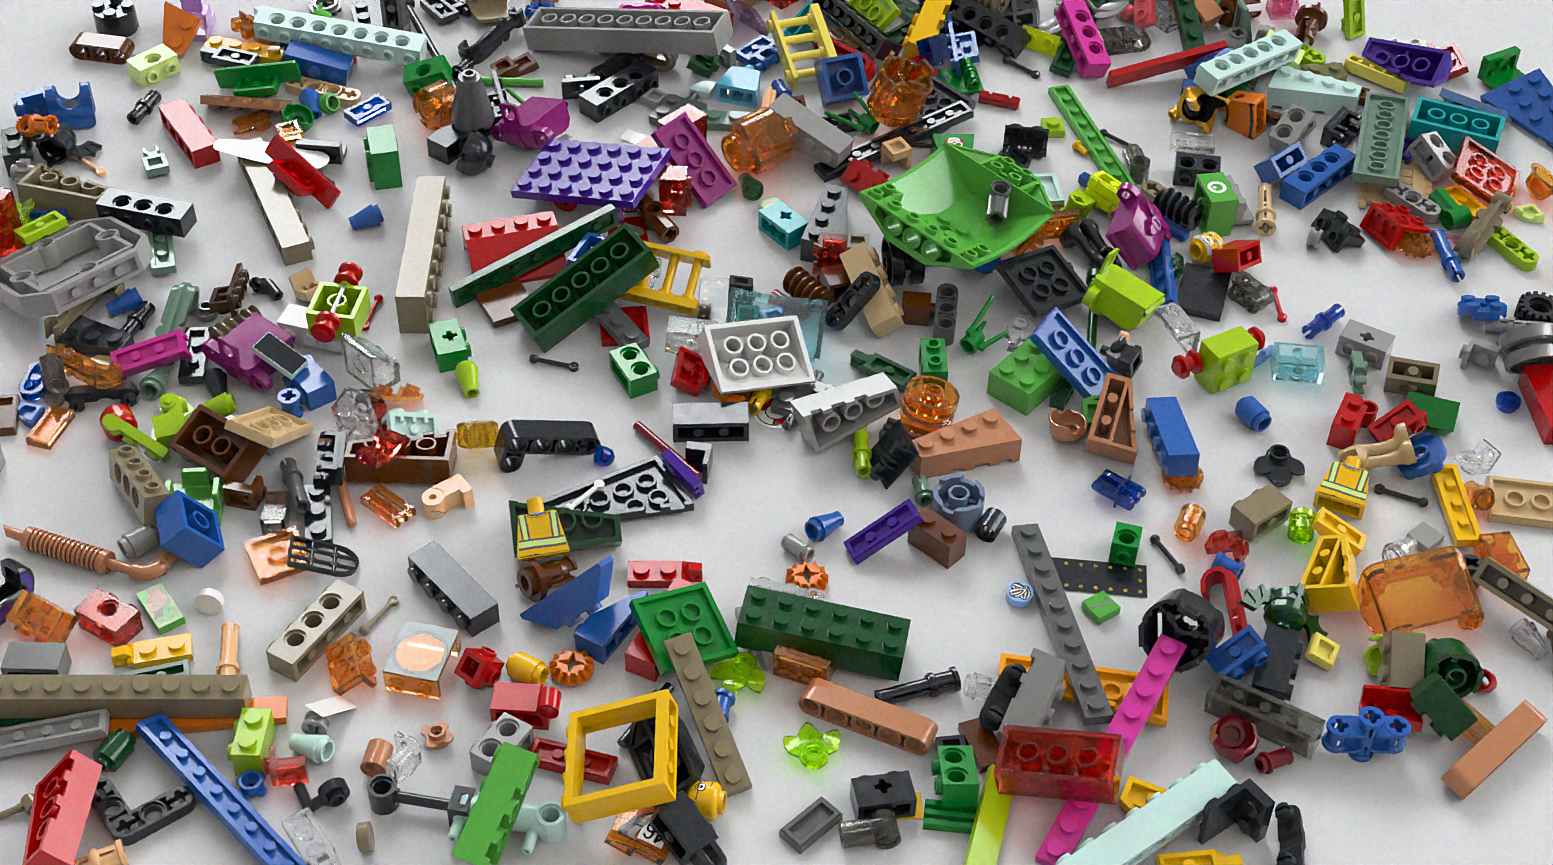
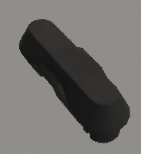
M643 53L620 54L593 67L590 73L600 76V82L640 59L644 62L646 61Z
M132 381L70 387L65 400L69 403L68 409L72 412H77V409L79 412H82L85 409V403L96 402L104 398L112 400L121 399L120 404L126 406L130 404L133 407L137 404L136 397L140 394V391Z
M1009 665L1002 670L979 714L980 725L984 730H999L1012 698H1015L1022 684L1020 678L1023 673L1027 674L1023 665Z
M1281 802L1275 807L1278 840L1280 842V851L1276 859V865H1305L1304 850L1306 842L1300 809L1296 805H1288L1287 802Z

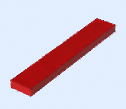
M1222 40L1110 70L1106 85L1109 89L1184 69L1197 59L1228 48L1227 42Z

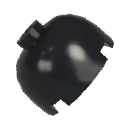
M472 129L462 149L461 160L458 159L455 170L467 175H478L486 167L491 168L495 156L492 155L493 145L490 139L481 132Z

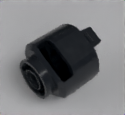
M1185 588L1173 590L1157 601L1146 611L1141 624L1138 626L1139 647H1143L1148 656L1159 638L1158 613H1162V634L1187 644L1186 652L1175 672L1179 673L1199 666V663L1216 649V646L1222 641L1225 632L1223 613L1205 598ZM1187 616L1191 620L1197 621V626L1189 625V623L1184 621V617Z

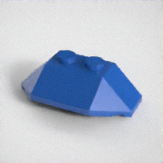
M609 555L519 615L524 620L556 630L565 624L571 628L583 620L581 614L585 611L588 615H591L603 607L600 602L609 596L613 558Z

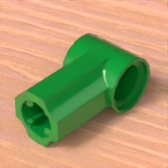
M1439 187L1429 194L1428 198L1437 203L1441 208L1440 221L1446 230H1451L1471 222L1472 214L1470 209L1466 205L1459 206L1443 187Z

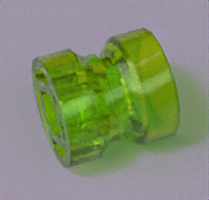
M1297 507L1290 512L1287 535L1292 542L1307 544L1313 540L1315 530L1311 527L1316 515L1311 509Z

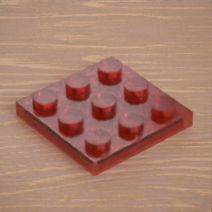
M1466 135L1460 142L1450 178L1456 184L1471 191L1474 196L1490 204L1497 190L1514 198L1521 171Z

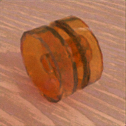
M923 375L913 377L906 384L902 400L903 406L899 409L898 418L906 429L924 436L952 425L960 395L951 383L941 378Z

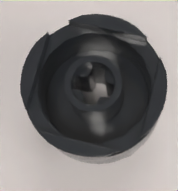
M95 0L91 3L98 34L127 38L136 33L139 23L133 0Z

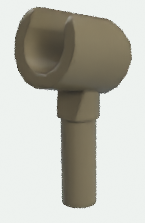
M25 794L21 798V803L1 811L0 820L26 811L30 816L34 794Z

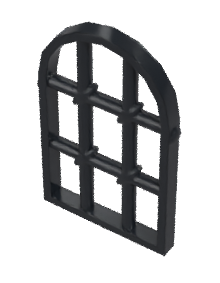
M291 535L287 567L335 577L351 576L357 571L359 559L350 549L337 544ZM293 541L309 544L311 548L294 545ZM315 546L332 549L334 551L332 553L318 550L317 548H315ZM292 549L306 551L310 553V557L292 554ZM338 551L343 552V553L347 554L348 556H346V555H341L340 553H338ZM314 553L330 556L333 560L329 562L316 559ZM291 558L306 561L309 565L293 562ZM337 558L355 562V567L339 564ZM313 563L327 565L332 570L313 566ZM336 568H341L348 571H336Z

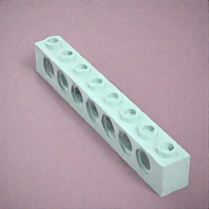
M261 5L253 21L255 38L290 44L292 39L349 55L408 65L422 61L427 52L425 34Z

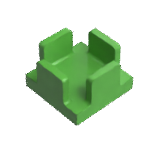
M206 467L181 469L183 483L173 484L172 479L166 480L165 486L171 494L179 490L216 511L221 527L224 507L222 487L225 482L221 481L220 477H214V482H212Z

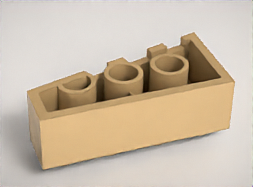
M863 241L841 253L839 256L851 284L865 271L871 272L880 278V289L863 308L871 330L880 339L904 326L901 317L904 315V312L899 303L895 301L894 297L896 294L888 282V276L875 248H869Z

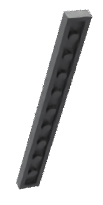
M1038 523L1012 526L1011 534L1029 582L1034 590V595L1058 658L1066 660L1064 674L1084 726L1111 723L1114 714Z

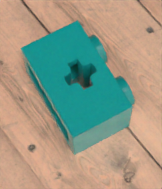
M780 200L759 210L758 229L787 251L801 244L802 235L809 222L806 218L799 215Z

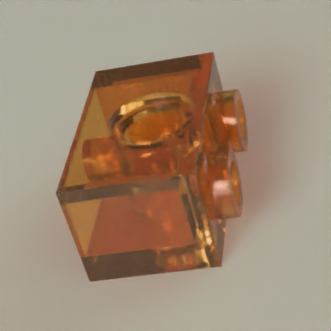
M22 589L6 617L7 620L16 624L13 628L14 630L26 636H29L30 633L35 635L34 641L38 643H65L79 619L42 596Z

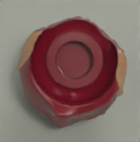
M1227 714L1211 725L1210 744L1213 745L1220 756L1236 764H1239L1246 757L1255 753L1260 742L1255 724L1245 721L1234 714Z

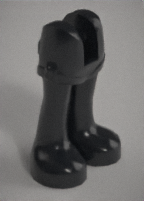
M1089 218L1082 220L1080 226L1077 223L1069 225L1059 237L1060 244L1067 249L1075 245L1078 246L1092 269H1101L1107 255L1114 250L1103 240L1097 223ZM1089 241H1091L1094 244V246L1097 248V251L1091 246ZM1117 255L1113 264L1122 268V263Z

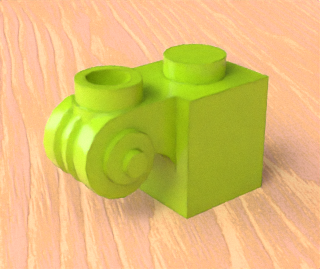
M166 393L159 400L163 414L152 416L151 418L156 441L171 449L168 444L188 420L185 419L184 413L189 412L185 397L179 398L174 393Z

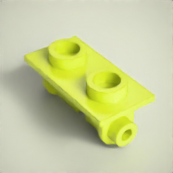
M1023 25L1022 28L1027 30L1031 39L1026 48L1055 57L1057 50H1059L1062 44L1060 42L1061 37Z

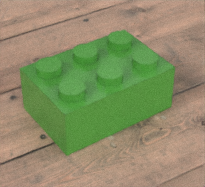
M1028 338L989 371L987 394L1027 416L1067 380Z

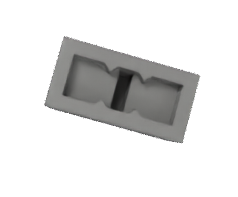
M1292 104L1288 110L1283 111L1279 122L1270 128L1268 132L1269 147L1279 151L1298 141L1302 145L1316 127L1315 113Z
M1437 131L1421 134L1407 147L1432 183L1449 178L1462 166Z
M504 712L498 720H494L490 724L484 736L480 740H476L471 746L469 754L472 770L484 776L489 775L493 766L491 763L493 754L498 746L502 747L504 741L529 751L534 741L533 726Z

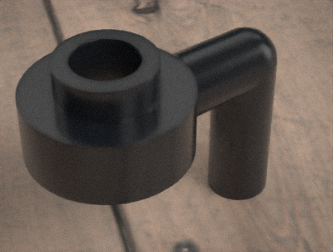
M340 777L325 781L318 788V795L311 799L304 782H297L293 786L305 814H311L324 805L331 807L340 806L350 795V789L346 780Z

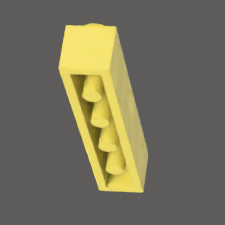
M1352 53L1345 59L1344 68L1348 73L1355 74L1360 78L1367 79L1401 94L1409 86V81L1370 60Z

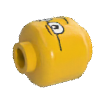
M698 780L689 789L684 791L688 798L695 802L697 810L705 820L715 821L719 815L724 814L727 793L722 791L719 783Z

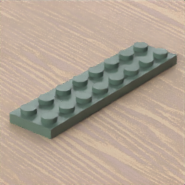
M1373 92L1366 93L1351 180L1361 184L1373 183L1379 184L1382 187H1397L1410 98Z

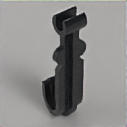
M515 7L508 10L509 17L506 19L499 18L497 26L489 29L474 45L469 47L467 40H463L458 45V53L461 60L469 58L470 60L466 63L467 65L471 61H473L474 65L483 62L502 45V41L509 40L510 32L514 28H521L526 24L523 9L520 8L516 12Z

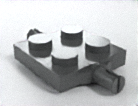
M694 91L686 98L669 93L649 115V123L662 127L683 112H686L696 125L702 118L704 110H707V104L698 102L699 94L697 92L694 93Z
M815 370L814 372L815 383L781 387L770 405L771 413L786 417L782 423L784 430L788 428V431H790L795 422H797L790 401L836 387L835 385L820 382L824 377V373L821 370Z

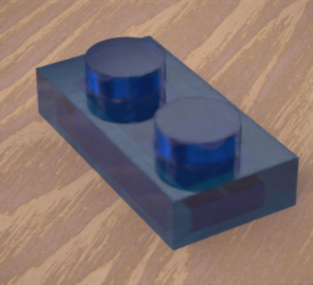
M376 93L344 110V118L359 127L391 110L392 104L391 101Z

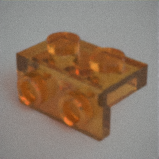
M353 632L348 633L325 648L332 688L339 696L361 682L366 683L371 688L377 685L375 676L377 670L371 658L372 648L366 639H361Z

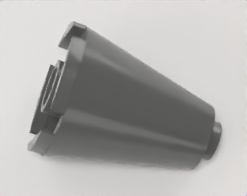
M465 69L458 75L450 115L451 123L454 124L457 130L470 133L472 129L478 131V129L483 127L486 130L494 123V111L480 73L473 69Z

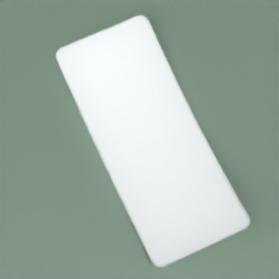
M627 129L620 138L636 144L648 136Z

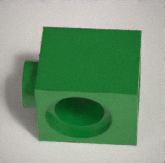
M1117 521L1108 562L1135 567L1143 527Z

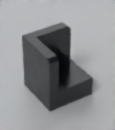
M687 441L685 460L702 473L701 481L707 484L713 462L712 444Z

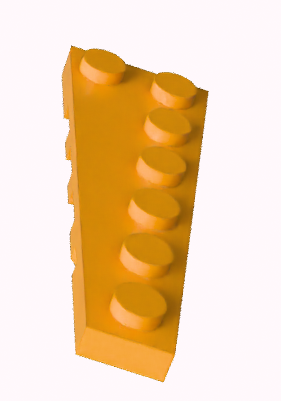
M1001 653L998 678L1002 670L1009 665L1021 664L1025 667L1026 672H1028L1031 665V657ZM1094 666L1112 712L1116 714L1139 672ZM1064 674L1063 685L1067 688L1063 700L1075 703ZM1169 683L1147 720V724L1166 727Z

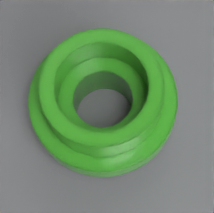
M327 92L320 96L319 106L324 113L334 114L340 107V99L337 95Z

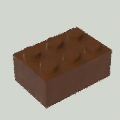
M199 404L168 445L181 458L198 468H208L209 474L214 477H220L221 481L225 482L228 480L244 483L269 448L224 429L228 419Z

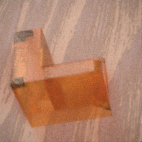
M297 120L275 124L276 134L283 138L290 146L295 145L297 139H304L303 131Z

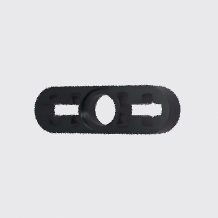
M868 271L861 273L828 310L825 317L826 324L839 331L845 329L878 292L881 285L880 278ZM856 295V303L850 307V299Z

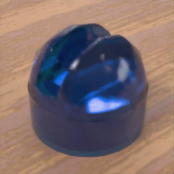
M599 445L594 453V464L602 467L610 466L615 460L613 450Z

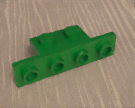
M295 60L215 68L214 70L219 87H234L233 94L238 97L253 98L277 95L281 82L300 81L302 78L297 61Z

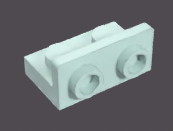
M397 408L390 410L381 419L382 424L387 425L388 441L397 437V435L407 434V438L423 437V432L431 431L434 432V435H440L438 413H429L427 410L405 412L404 409Z

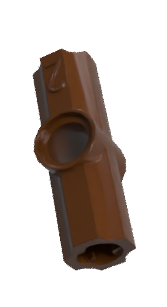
M645 193L634 209L643 219L644 227L647 230L654 231L662 241L667 243L674 241L679 235L678 226L666 215L663 204L653 200Z

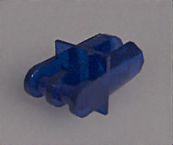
M1105 469L1091 485L1095 492L1114 501L1113 508L1119 505L1126 510H1132L1134 504H1137L1140 498L1146 495L1144 487L1131 481V475L1126 479L1109 469Z

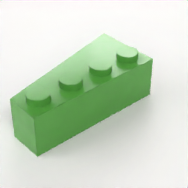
M505 741L502 747L498 746L491 760L493 766L489 775H486L481 783L480 794L469 812L468 820L454 847L452 856L475 865H498L541 761V756Z

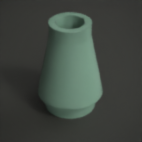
M157 366L140 381V392L144 397L156 399L163 395L167 377L169 376L168 369L164 366Z

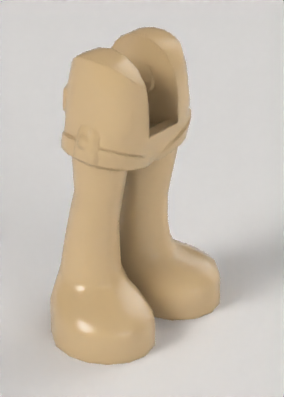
M1404 422L1395 426L1394 436L1387 441L1365 445L1355 444L1338 452L1340 463L1345 464L1348 456H1356L1362 461L1360 469L1368 472L1377 467L1417 463Z

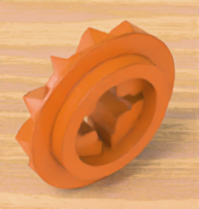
M804 560L802 564L794 563L792 568L787 569L785 583L788 589L797 595L815 596L826 589L828 574L825 572V567H818L816 561L812 564H807ZM804 574H809V583H807V580H805V577H803Z
M576 647L573 651H567L564 648L561 654L554 653L553 660L549 662L550 675L554 681L564 686L583 684L594 673L593 657H589L587 651L579 652ZM570 662H575L576 665H574L573 669H571V672H569L568 666L570 665Z

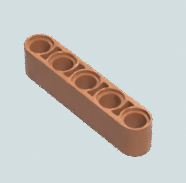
M812 678L798 701L800 709L810 716L916 755L927 754L939 730L937 724L928 717L820 678Z
M1525 699L1441 777V780L1464 800L1530 739L1548 719Z

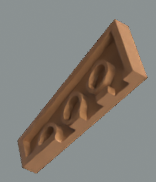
M200 95V104H207L209 109H221V106H229V110L242 111V108H250L251 112H263V109L271 110V113H281V109H284L288 103L292 104V100Z

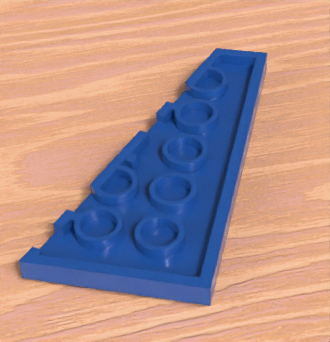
M1540 68L1480 95V100L1483 103L1506 111L1513 123L1534 137H1540L1546 141V145L1553 148V85Z

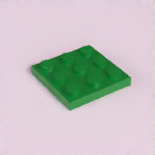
M706 582L632 599L629 604L661 677L675 673L665 650L664 641L689 632L692 633L704 665L735 658L739 653Z

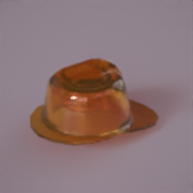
M1533 163L1531 165L1532 171L1526 178L1525 183L1533 199L1540 201L1553 195V175L1542 165Z

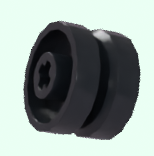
M884 236L881 245L882 266L888 276L889 284L892 287L902 286L905 280L909 285L923 283L925 279V265L889 242Z

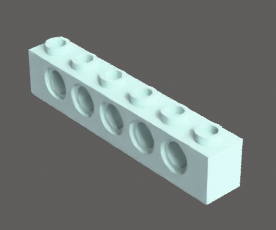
M1286 29L1274 32L1255 42L1245 44L1236 50H1231L1212 60L1202 62L1196 69L1193 82L1207 94L1214 96L1295 61L1303 43Z

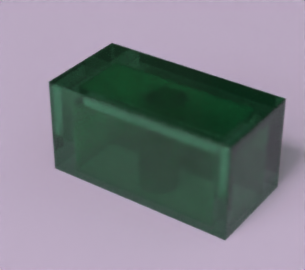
M1060 377L1050 395L1049 407L1064 411L1074 393V387L1064 377Z

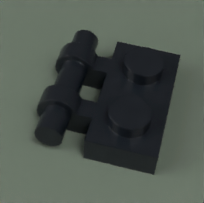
M420 0V7L441 25L460 19L459 14L466 17L471 15L470 9L463 1Z

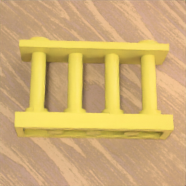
M818 3L810 4L809 13L802 17L778 20L775 10L770 11L769 20L766 21L767 30L773 36L784 68L785 81L789 83L791 91L796 90L798 79L816 76L815 68L795 70L793 62L813 58L835 57L837 53ZM806 24L812 28L811 33L787 37L783 36L781 28ZM809 41L817 42L818 49L790 54L787 45Z

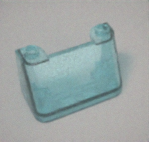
M731 287L726 323L797 315L810 363H814L815 359H820L828 300L816 299L809 301L808 298H795L756 291L749 292L741 288Z

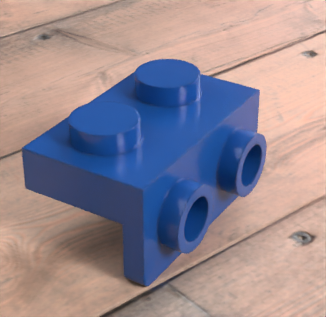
M41 88L14 94L17 102L13 104L16 117H21L25 114L27 116L28 114L48 116Z
M1249 624L1218 646L1206 658V661L1226 686L1229 683L1233 684L1240 681L1245 676V672L1251 667L1262 665L1272 652L1265 641L1260 638Z

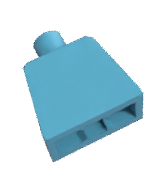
M745 65L744 68L730 67L717 82V101L756 108L760 91V72L755 70L752 65Z

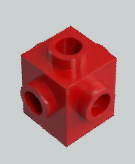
M482 646L481 649L465 648L453 673L465 680L464 682L474 689L493 687L495 681L497 682L500 679L501 670L505 662L497 658V652L488 647Z

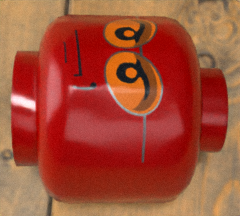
M124 404L110 405L104 409L100 416V425L105 435L112 441L121 442L123 441V436H113L109 431L105 430L102 424L105 414L112 413L115 417L121 418L138 429V422L131 409Z

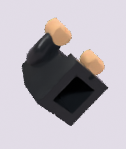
M1122 330L1118 335L1119 340L1114 341L1110 347L1102 345L1099 353L1106 356L1108 365L1116 373L1132 379L1143 362L1142 347L1139 345H1128L1127 342L1130 340L1129 333Z

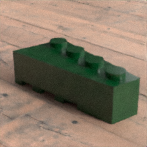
M509 500L514 558H517L518 516L528 514L527 503ZM544 506V511H557L570 552L621 546L622 535L619 515Z

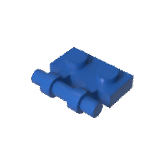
M760 35L736 49V60L744 65L755 63L756 65L753 67L759 72H764L770 69L772 64L781 62L775 42L764 35Z

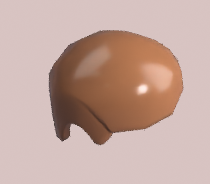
M1054 408L1048 415L1050 433L1058 441L1073 442L1079 440L1088 430L1086 417L1079 412L1071 411L1070 408H1067L1062 413H1059Z

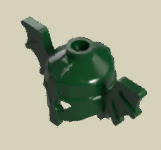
M1298 583L1297 586H1283L1278 589L1273 587L1270 588V591L1261 584L1256 590L1247 588L1244 591V597L1238 601L1240 605L1251 611H1255L1260 605H1264L1263 618L1266 626L1267 623L1296 631H1301L1304 627L1308 643L1311 636L1316 632L1325 637L1328 635L1319 625V616H1313L1308 613L1310 601L1304 591L1305 585ZM1294 593L1296 598L1289 597L1288 595Z

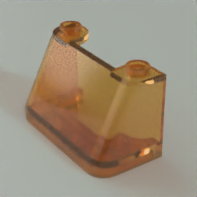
M1446 546L1376 562L1367 566L1360 575L1357 585L1359 612L1374 635L1383 634L1391 630L1412 632L1413 629L1457 619L1461 629L1474 630L1480 627L1484 620L1485 614L1471 580L1464 556L1456 546Z

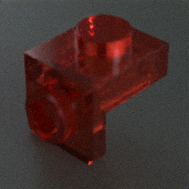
M1217 530L1211 533L1204 545L1207 555L1218 554L1220 551L1224 553L1232 552L1234 560L1238 563L1244 562L1249 554V543L1247 539H1244L1242 530L1228 532L1226 530Z
M269 746V757L264 758L265 775L271 776L273 787L294 786L297 782L309 783V771L305 756L278 758L276 746Z

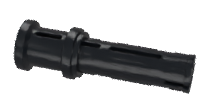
M952 666L949 667L948 671L936 674L929 672L924 675L923 679L881 690H874V698L889 704L925 695L934 698L938 697L939 693L950 690L960 691L961 680L956 667Z

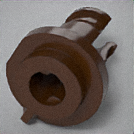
M1237 0L1220 1L1219 6L1224 14L1218 21L1219 25L1232 27ZM1243 0L1246 5L1261 3L1260 0ZM1261 10L1249 12L1250 17L1253 18L1259 17L1262 13Z
M1320 2L1316 5L1305 4L1300 6L1294 17L1295 23L1298 26L1294 36L1303 44L1307 37L1309 45H1313L1317 32L1323 30L1328 22V14L1321 8Z
M570 555L564 556L560 560H550L541 564L535 559L524 561L520 564L517 572L518 584L515 586L516 588L519 587L523 595L531 601L539 602L547 596L549 589L561 586L565 582L576 578L569 572L577 570V564Z

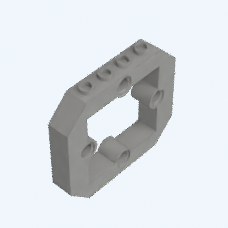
M112 216L80 220L37 242L0 258V303L26 319L61 314L144 272L154 256L147 235ZM96 245L99 247L102 259L96 262L82 263L75 268L73 273L43 288L39 287L35 277L36 274L61 265L63 261Z

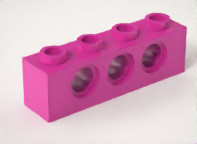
M1063 0L1055 16L1081 78L1104 77L1112 64L1111 58L1107 54L1104 42L1101 40L1085 0Z

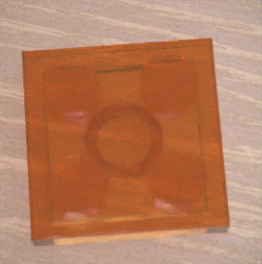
M295 525L243 542L247 556L261 586L306 571L287 567L291 535L300 536ZM293 541L294 545L305 547L304 543ZM292 549V554L310 557L306 551ZM291 558L293 562L309 565L306 561Z

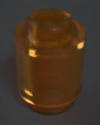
M1197 504L1183 505L1174 525L1175 536L1183 542H1192L1198 538L1206 519L1205 510Z

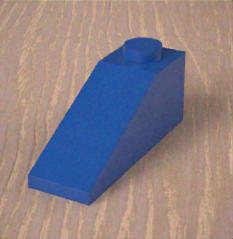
M642 590L591 614L574 631L573 637L577 650L579 652L587 651L589 657H593V660L604 665L637 625L629 607L631 600L648 596V592Z

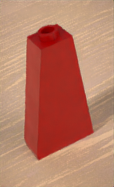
M1553 364L1523 365L1517 384L1543 445H1553Z

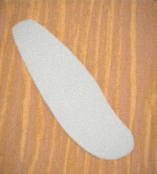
M220 139L216 140L213 146L218 151L267 164L273 161L265 153V149L270 142ZM294 148L315 168H321L329 162V156L323 152Z

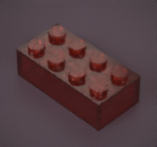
M1004 724L993 773L998 794L1117 805L1125 759L1122 734Z

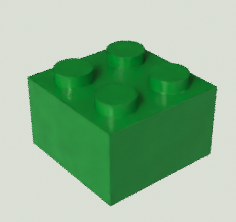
M393 124L366 127L367 137H363L370 182L374 181L376 190L403 187Z

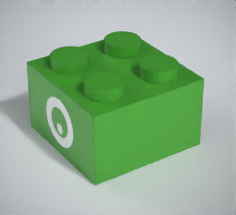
M1223 172L1197 174L1192 199L1197 204L1201 203L1204 205L1203 215L1198 225L1201 233L1212 231L1220 237L1230 236L1232 226L1235 225L1236 208L1239 207L1238 195H1235L1231 183L1226 179Z

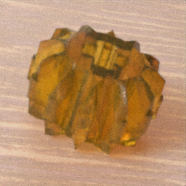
M477 420L461 422L456 425V440L459 447L463 449H479L495 446L499 432L497 422Z

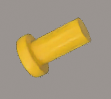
M1080 140L1073 143L1072 148L1074 150H1078L1083 156L1088 155L1089 152L1082 146Z

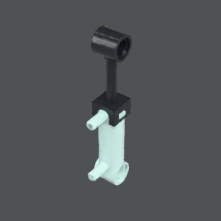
M389 774L375 775L367 783L370 807L375 814H392L397 810L400 803L447 811L449 827H451L448 839L451 842L458 841L468 820L469 812L479 796L476 795V788L455 785L451 799L402 792L397 787L395 778ZM547 801L537 805L523 802L512 831L526 833L521 851L527 855L532 854L537 837L546 843H556L565 837L567 833L566 812H563L560 803Z

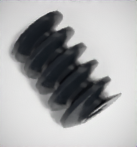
M1172 187L1166 191H1160L1153 201V204L1163 216H1167L1168 219L1174 220L1175 223L1181 224L1184 228H1188L1189 231L1196 229L1201 221L1204 205L1201 203L1197 204L1195 200H1190L1186 195L1182 197V193L1179 191L1175 192V189Z

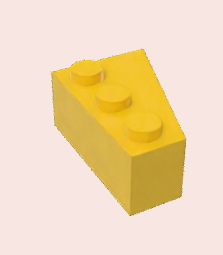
M925 0L920 14L915 13L902 43L904 52L901 57L908 58L924 54L927 62L952 0Z
M1345 534L1324 535L1318 538L1300 581L1301 584L1305 585L1304 591L1310 601L1308 613L1360 611L1355 557Z

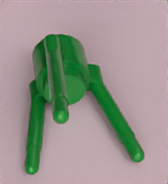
M856 91L853 92L854 97L867 112V114L859 115L852 109L848 110L858 119V124L828 111L824 113L839 122L857 129L861 133L865 131L869 135L874 134L880 126V121L875 118L876 113L867 106Z
M994 295L989 297L972 325L966 330V335L960 340L961 347L969 354H974L977 350L983 352L988 346L1009 334V330H1005L985 342V336L981 331L987 322L983 321L978 326L994 300Z

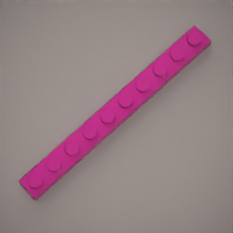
M1160 634L1036 853L1035 862L1042 865H1055L1056 861L1064 854L1070 853L1072 855L1075 852L1184 656L1187 644Z

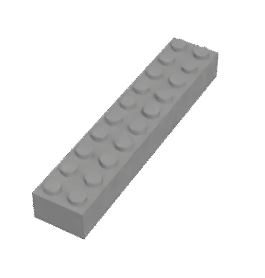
M539 7L522 27L528 50L540 52L552 50L556 52L574 51L576 53L587 51L593 53L611 52L613 54L622 52L631 54L649 53L651 55L688 54L689 56H716L720 54L734 33L730 13L726 10Z

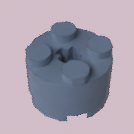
M963 474L944 476L939 479V483L933 488L931 510L964 532L974 531L976 524L983 515L985 502L984 487L978 480H975L974 483L971 480L964 479Z

